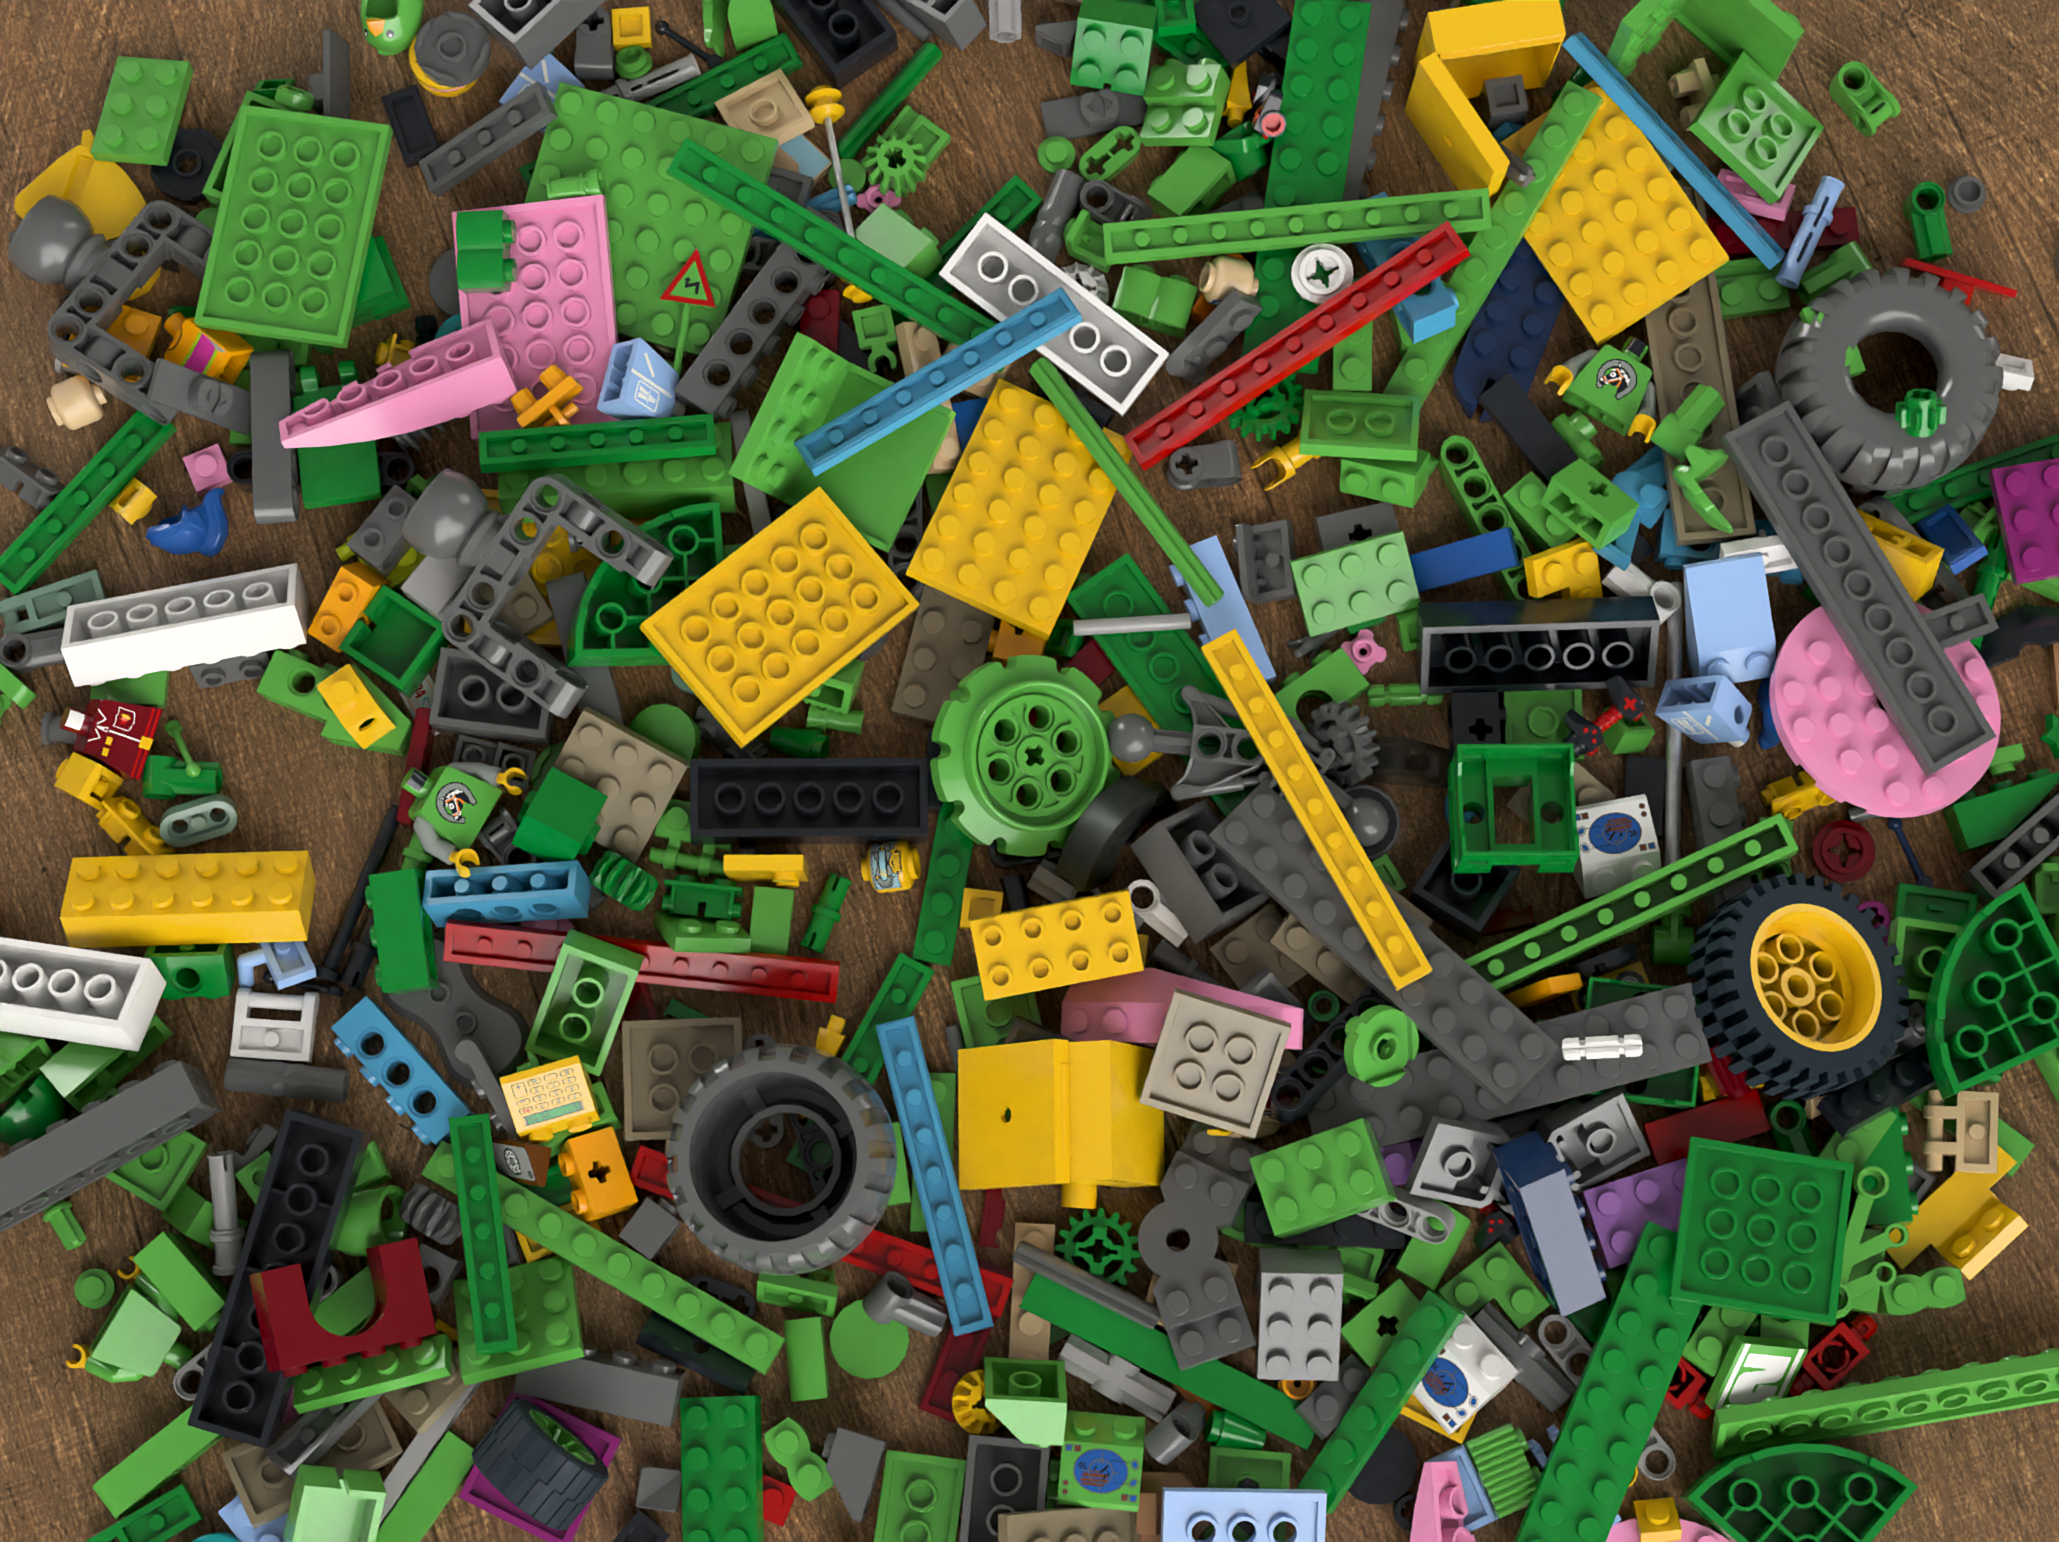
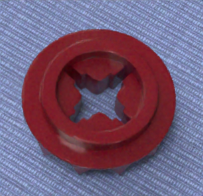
M1838 820L1825 825L1815 835L1811 852L1813 853L1815 867L1825 875L1826 879H1832L1840 883L1852 882L1863 877L1871 869L1875 860V845L1871 835L1861 825L1848 820ZM1842 836L1846 849L1852 850V852H1859V854L1848 856L1843 867L1839 855L1828 852L1840 845Z

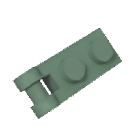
M95 569L0 601V617H3L6 626L3 629L4 635L9 633L31 634L64 624L68 606L108 599L100 572ZM27 609L29 619L20 621L18 613L21 610Z

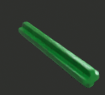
M926 42L839 139L836 145L840 159H853L940 61L943 53L935 44Z

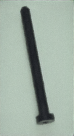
M393 804L388 809L321 966L315 965L316 977L334 984L338 983L341 975L336 973V970L366 903L365 889L366 886H370L369 875L378 874L400 824L396 820L398 805Z

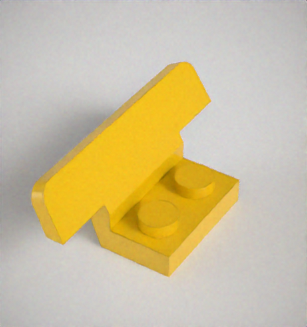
M1998 1146L1996 1174L1963 1172L1952 1174L1918 1206V1215H1912L1913 1222L1905 1226L1909 1233L1907 1243L1902 1247L1888 1248L1885 1251L1895 1264L1903 1270L1927 1246L1931 1245L1951 1267L1959 1269L1961 1274L1970 1281L2028 1227V1224L2019 1214L2003 1204L1990 1190L2018 1162ZM1894 1228L1889 1233V1239L1893 1243H1898L1901 1239V1233L1897 1228Z

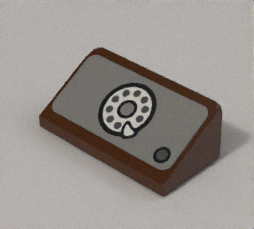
M492 1137L494 1160L498 1173L514 1182L540 1187L546 1185L551 1147Z

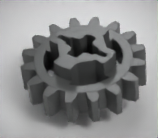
M1346 700L1338 703L1332 701L1320 706V709L1312 711L1311 716L1313 720L1306 722L1305 725L1311 731L1310 735L1319 741V746L1324 750L1331 748L1335 751L1336 757L1325 776L1330 780L1335 778L1337 786L1346 783L1351 786L1363 781L1364 778L1373 774L1371 767L1379 762L1373 755V752L1380 750V746L1372 742V737L1377 732L1374 729L1369 730L1367 727L1370 718L1368 716L1360 718L1358 716L1359 707L1355 705L1349 708Z

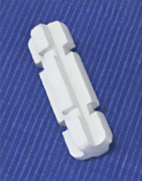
M1638 1034L1624 1035V1038L1612 1035L1585 1037V1040H1579V1037L1562 1040V1054L1565 1060H1580V1057L1586 1056V1059L1619 1058V1054H1625L1626 1057H1637L1643 1053L1642 1038Z

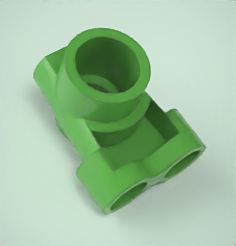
M1579 409L1569 417L1563 413L1552 421L1551 426L1578 458H1582L1596 470L1604 464L1605 459L1601 452L1590 441L1598 432Z

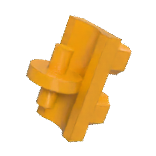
M553 364L539 376V379L549 390L541 399L537 400L527 387L521 389L510 398L519 415L516 420L524 429L537 428L542 423H544L543 427L573 425L569 418L577 413L579 408L573 401H570L585 389L578 380L571 375L568 376Z

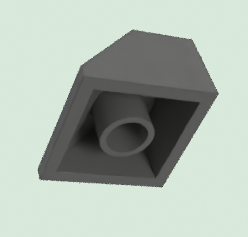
M842 1426L838 1427L837 1433L831 1432L828 1434L822 1457L828 1458L826 1469L852 1520L861 1522L865 1519L888 1440Z

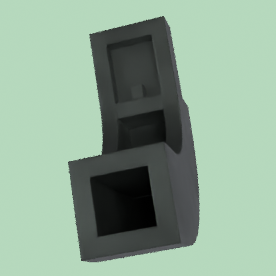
M1131 775L1124 776L1111 784L1088 806L1073 827L1062 849L1055 872L1083 892L1108 883L1116 858L1130 835L1145 822L1175 810L1177 802L1172 799L1171 792L1165 789V786L1158 781L1149 778L1140 782Z

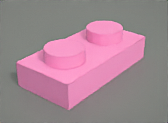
M1721 168L1717 177L1718 180L1749 213L1781 221L1785 220L1794 197L1796 185L1789 184L1780 199L1770 205L1735 171Z

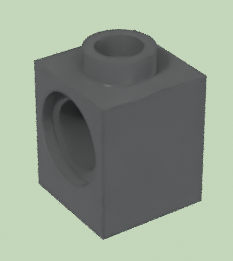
M1522 74L1484 80L1479 100L1483 121L1488 130L1496 131L1505 121L1523 125L1529 109Z
M660 1196L657 1202L647 1197L619 1234V1237L648 1259L655 1261L683 1222L675 1217L678 1213L676 1207Z
M422 1243L419 1251L423 1270L434 1267L440 1276L437 1286L428 1290L430 1304L442 1306L464 1262L431 1245Z

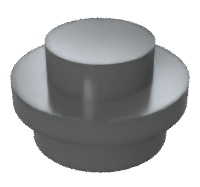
M1972 176L1956 178L1947 190L1949 205L1955 211L1962 214L1976 212L1981 208L1986 199V191L1982 182Z

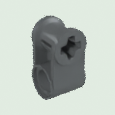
M599 6L576 28L574 64L575 75L579 81L616 79V55L613 45L612 24L609 13L602 6ZM598 24L597 30L593 31L594 25Z
M1091 180L1082 187L1078 204L1079 213L1082 209L1089 211L1091 220L1102 226L1105 223L1127 222L1130 217V221L1149 219L1153 214V210L1145 202L1134 196L1127 195L1105 181ZM1091 196H1100L1105 200L1106 204L1103 207L1094 208L1086 200Z
M1223 440L1207 445L1177 449L1172 454L1166 470L1168 483L1179 491H1187L1207 487H1227L1241 482L1243 479L1236 441ZM1185 464L1186 469L1191 470V473L1185 475L1184 470L1180 469L1179 465Z
M503 806L499 809L500 814L482 827L477 837L502 865H514L518 855L528 852L511 844L520 825ZM531 854L530 864L543 863V860Z

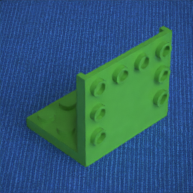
M1641 0L1621 20L1606 58L1626 79L1638 65L1635 61L1643 52L1649 55L1657 47L1663 38L1660 35L1674 20L1726 66L1729 67L1733 59L1744 51L1777 82L1805 30L1792 13L1782 11L1771 0Z
M797 332L728 474L791 506L796 505L820 486L869 544L889 553L956 416V412L939 404L814 477L796 449L794 442L895 383L848 362L810 337Z

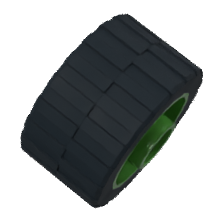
M523 1399L513 1400L472 1451V1459L482 1475L503 1496L535 1520L555 1530L568 1529L609 1478L608 1469L604 1462L578 1435L550 1413Z

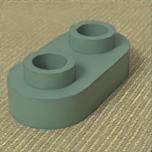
M212 794L167 809L161 817L160 835L167 844L174 847H186L231 832L237 824V805L226 795ZM214 808H221L225 812L220 815H216L212 813L211 810ZM176 820H184L187 822V824L184 826H177L173 822Z

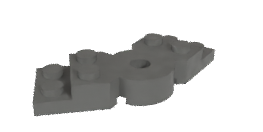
M1617 1086L1583 1105L1576 1098L1541 1116L1535 1129L1545 1143H1553L1560 1161L1568 1163L1575 1178V1184L1570 1186L1573 1191L1582 1192L1651 1154L1629 1105ZM1433 1115L1405 1187L1410 1194L1480 1209L1491 1204L1494 1198L1505 1212L1513 1215L1491 1149L1533 1131H1518L1507 1135L1499 1123L1463 1116L1462 1121H1456Z
M1196 1120L1180 1151L1177 1150L1160 1185L1165 1202L1160 1203L1148 1212L1138 1232V1247L1141 1257L1150 1271L1159 1277L1153 1293L1180 1371L1257 1346L1230 1265L1217 1259L1220 1247L1218 1231L1234 1226L1256 1182L1249 1158L1268 1151L1240 1138L1210 1136L1207 1134V1129L1217 1130L1218 1127ZM1177 1232H1184L1190 1236V1243L1183 1251H1173L1169 1248V1239Z

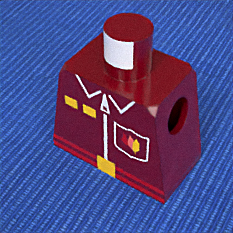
M90 699L85 712L69 706L66 707L61 716L60 729L78 734L73 747L75 753L104 766L123 779L140 780L163 710L105 699Z

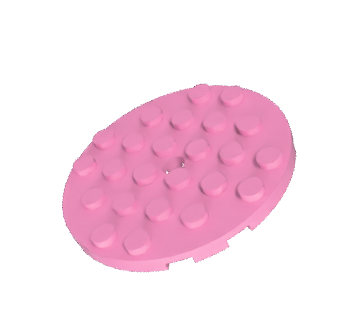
M1915 602L1921 615L1932 611ZM1820 606L1795 626L1777 653L1778 657L1774 672L1770 677V708L1777 734L1786 752L1796 766L1800 764L1817 781L1814 785L1825 794L1840 803L1847 801L1855 806L1864 808L1865 813L1893 818L1916 817L1941 810L1954 803L1967 793L1988 769L1998 745L2001 724L2000 704L1991 673L1983 658L1970 641L1944 650L1997 737L1926 777L1888 713L1879 707L1877 695L1823 607Z

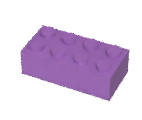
M1686 1158L1577 1193L1585 1209L1586 1216L1584 1219L1595 1240V1251L1603 1269L1628 1263L1645 1220L1677 1233Z

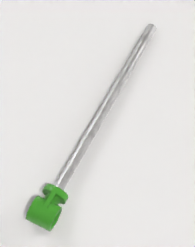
M1670 582L1679 590L1682 603L1680 608L1667 619L1666 680L1682 679L1683 583ZM1667 722L1665 866L1681 859L1682 732ZM1685 906L1660 918V926L1652 925L1650 933L1651 964L1687 966L1693 962L1694 957L1690 956L1689 952L1691 945L1695 943L1693 927H1684V919L1692 917V906Z

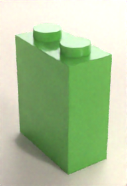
M161 1232L132 1260L194 1331L214 1333L218 1328L229 1293L228 1286L218 1275L212 1273V1268L183 1235Z

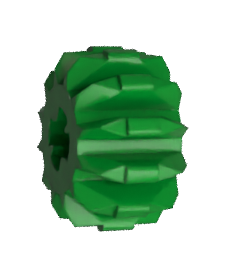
M605 851L601 859L599 858L593 866L594 870L589 876L592 885L634 911H642L646 904L651 902L655 895L654 892L659 885L654 876L614 851Z

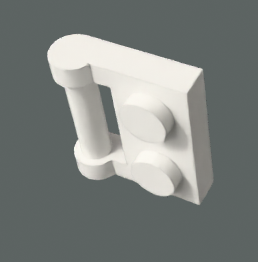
M239 987L236 995L230 1057L312 1063L316 1016L320 1002L319 993L307 991L304 995L253 992L252 988ZM252 1008L302 1011L301 1022L250 1018V1011Z

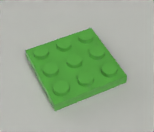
M1743 51L1733 59L1688 129L1771 205L1780 199L1823 131L1824 126Z
M554 1256L508 1268L518 1351L482 1356L476 1355L468 1280L463 1278L453 1281L461 1377L465 1386L585 1357L574 1264L560 1256Z

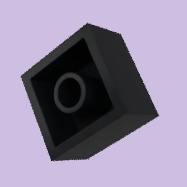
M1449 833L1414 886L1409 902L1428 917L1472 944L1477 945L1516 885L1521 868L1516 865H1493L1490 873H1453Z

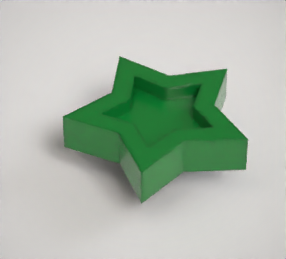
M2051 713L2045 715L2046 730L2039 739L2050 746L2054 759H2058L2059 719Z

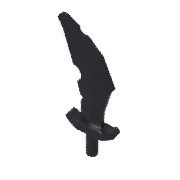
M2027 603L1995 620L1999 628L1983 636L1981 649L1977 651L1989 670L2019 657L2020 650L2026 645H2038L2045 648L2059 643V608L2038 607Z

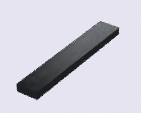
M1509 373L1500 377L1476 398L1547 486L1552 476L1579 459ZM1639 531L1637 532L1631 555V563L1635 566L1640 564L1654 551Z

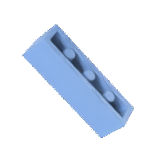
M1215 535L1190 545V548L1224 591V595L1218 603L1207 607L1174 564L1168 566L1175 586L1177 588L1183 586L1188 599L1183 601L1186 612L1190 613L1191 622L1198 621L1203 634L1198 636L1201 647L1236 629L1268 686L1274 684L1276 673L1217 536Z

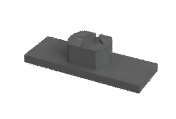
M323 30V72L309 75V87H312V90H309V92L315 97L313 109L317 113H323V116L350 119V44L332 30Z
M1109 88L1098 90V92L1084 93L1079 96L1042 102L1040 107L1047 138L1060 136L1067 140L1109 133L1118 126L1132 128L1143 126L1148 104L1143 96L1111 91Z
M157 358L146 400L237 433L249 435L251 430L250 391Z

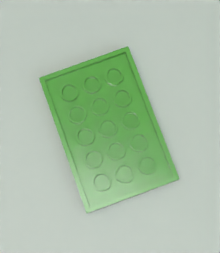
M241 106L194 323L198 327L347 349L393 129L390 125L257 106Z

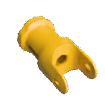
M1301 430L1298 431L1299 436L1281 448L1278 446L1274 447L1250 466L1251 469H1254L1271 458L1276 463L1279 469L1278 478L1264 487L1265 491L1275 488L1295 475V469L1310 459L1321 457L1299 455Z

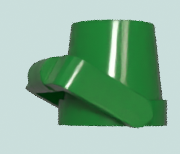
M1252 120L1232 129L1221 138L1215 140L1214 146H1210L1211 149L1231 162L1235 178L1239 183L1255 175L1271 163L1263 145L1273 141L1275 137H1268L1265 140L1261 133L1252 129Z

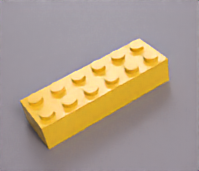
M308 850L72 858L60 920L69 946L72 948L307 941L316 878Z

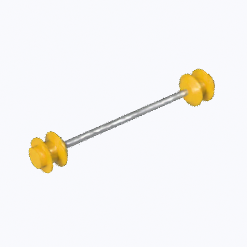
M820 85L813 88L811 93L805 97V104L812 108L809 114L813 122L825 125L846 232L855 238L832 125L845 113L844 106L838 104L842 98V93L830 85ZM840 278L843 283L849 284L843 290L844 297L852 299L855 303H864L873 299L872 296Z

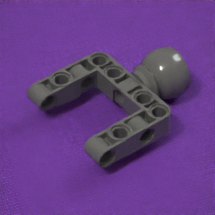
M47 195L29 210L19 224L9 247L8 259L22 275L30 280L43 284L64 283L65 289L71 291V295L51 317L47 326L49 347L52 355L63 364L159 424L168 425L179 411L146 400L155 363L106 331L123 312V304L137 288L142 289L166 259L170 261L172 258L194 272L195 278L203 282L214 230L173 204L156 200L148 203L138 213L117 240L106 241L104 234L94 233V228L89 218L78 205L55 195ZM156 224L168 225L164 229H156L153 226ZM134 251H143L146 253L145 255L140 257L130 255V253ZM89 306L100 308L96 312H86L83 310ZM65 334H73L77 336L75 339L70 341L60 339V337ZM130 375H138L142 377V379L137 382H128L125 380V378Z
M446 468L423 491L401 528V535L412 548L421 554L444 560L456 558L457 566L465 568L467 581L442 620L443 634L450 643L548 711L559 717L567 718L587 689L588 682L577 672L566 667L564 663L549 654L545 649L498 617L558 525L583 541L581 545L594 555L607 562L619 572H628L639 581L651 586L652 590L673 560L674 555L661 543L561 474H549L535 479L528 486L510 514L500 515L498 510H488L487 499L475 481L462 473ZM547 484L553 486L558 492V501L555 505L549 504L544 499L543 490ZM525 517L532 519L536 523L537 533L534 537L527 536L522 529V522ZM611 530L619 532L624 539V546L621 551L613 549L608 542V535ZM482 582H486L493 587L494 599L492 602L485 600L481 596L480 586ZM461 614L467 615L472 620V633H466L461 629L459 625ZM525 660L533 661L537 665L538 676L536 679L525 674L523 669Z

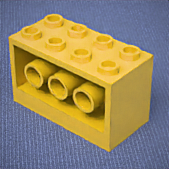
M1129 888L977 917L969 921L985 1001L1144 971Z

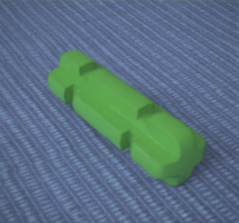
M1418 683L1389 684L1388 687H1384V684H1371L1367 689V702L1371 707L1384 706L1385 703H1389L1390 706L1421 705L1422 702H1426V705L1442 703L1444 694H1420Z

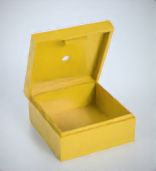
M1503 0L1428 12L1413 61L1415 76L1404 112L1458 191L1489 189L1490 209L1493 207L1510 161L1468 99L1479 98L1484 80L1522 74L1525 90L1545 86L1566 35L1559 0Z
M1062 1039L959 1049V1189L981 1190L1067 1184L1070 1182L1121 1188L1160 1186L1165 1177L1164 1110L1139 1103L1155 1049L1113 1040L1068 1042V1040ZM1007 1108H1009L1011 1111V1119L1009 1122L1005 1120V1111L1007 1110Z

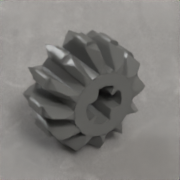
M415 1184L410 1192L407 1191L398 1209L400 1218L440 1244L452 1245L454 1240L462 1233L459 1205L425 1184Z

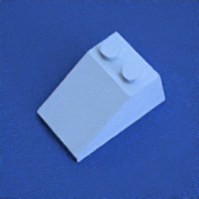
M1761 552L1683 565L1687 667L1692 676L1703 677L1723 674L1731 683L1771 677L1776 663V641Z

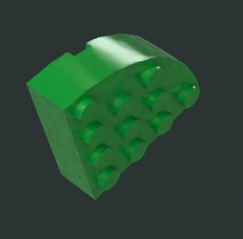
M720 502L684 506L638 526L639 529L661 543L674 555L673 560L653 590L651 586L639 581L628 572H619L604 560L586 582L574 607L567 635L566 667L670 665L639 627L646 619L724 560ZM624 539L615 545L613 549L621 551L624 546Z
M2024 882L1983 906L1959 929L1944 950L1932 977L1925 1008V1041L1931 1072L1942 1100L2059 1047V949Z
M1789 1442L1757 1447L1724 1460L1703 1473L1680 1497L1731 1542H1872L1917 1489L1918 1485L1893 1467L1860 1452L1827 1444Z

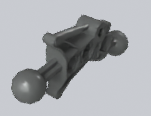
M1186 685L1182 689L1181 696L1192 715L1193 733L1154 729L1149 720L1135 713L1123 714L1115 718L1108 727L1107 739L1111 754L1121 761L1128 763L1139 762L1148 757L1151 752L1190 756L1184 776L1171 788V797L1176 802L1189 798L1243 791L1244 787L1259 785L1260 783L1268 787L1267 789L1274 790L1276 787L1280 789L1273 775L1266 771L1260 773L1259 776L1243 778L1258 772L1265 764L1264 759L1260 753L1251 760L1243 759L1237 751L1238 746L1245 741L1253 742L1246 729L1231 728L1219 715L1221 714L1242 722L1231 702L1199 691L1192 685ZM1286 716L1360 845L1368 847L1377 844L1385 837L1389 828V817L1386 809L1380 802L1372 798H1352L1327 778L1325 774L1336 757L1335 751L1331 748L1324 750L1318 745L1319 741L1305 731L1298 720ZM1205 737H1212L1219 741L1221 748L1216 754L1208 756L1200 752L1198 748L1199 742ZM1281 791L1279 797L1284 799L1285 796Z

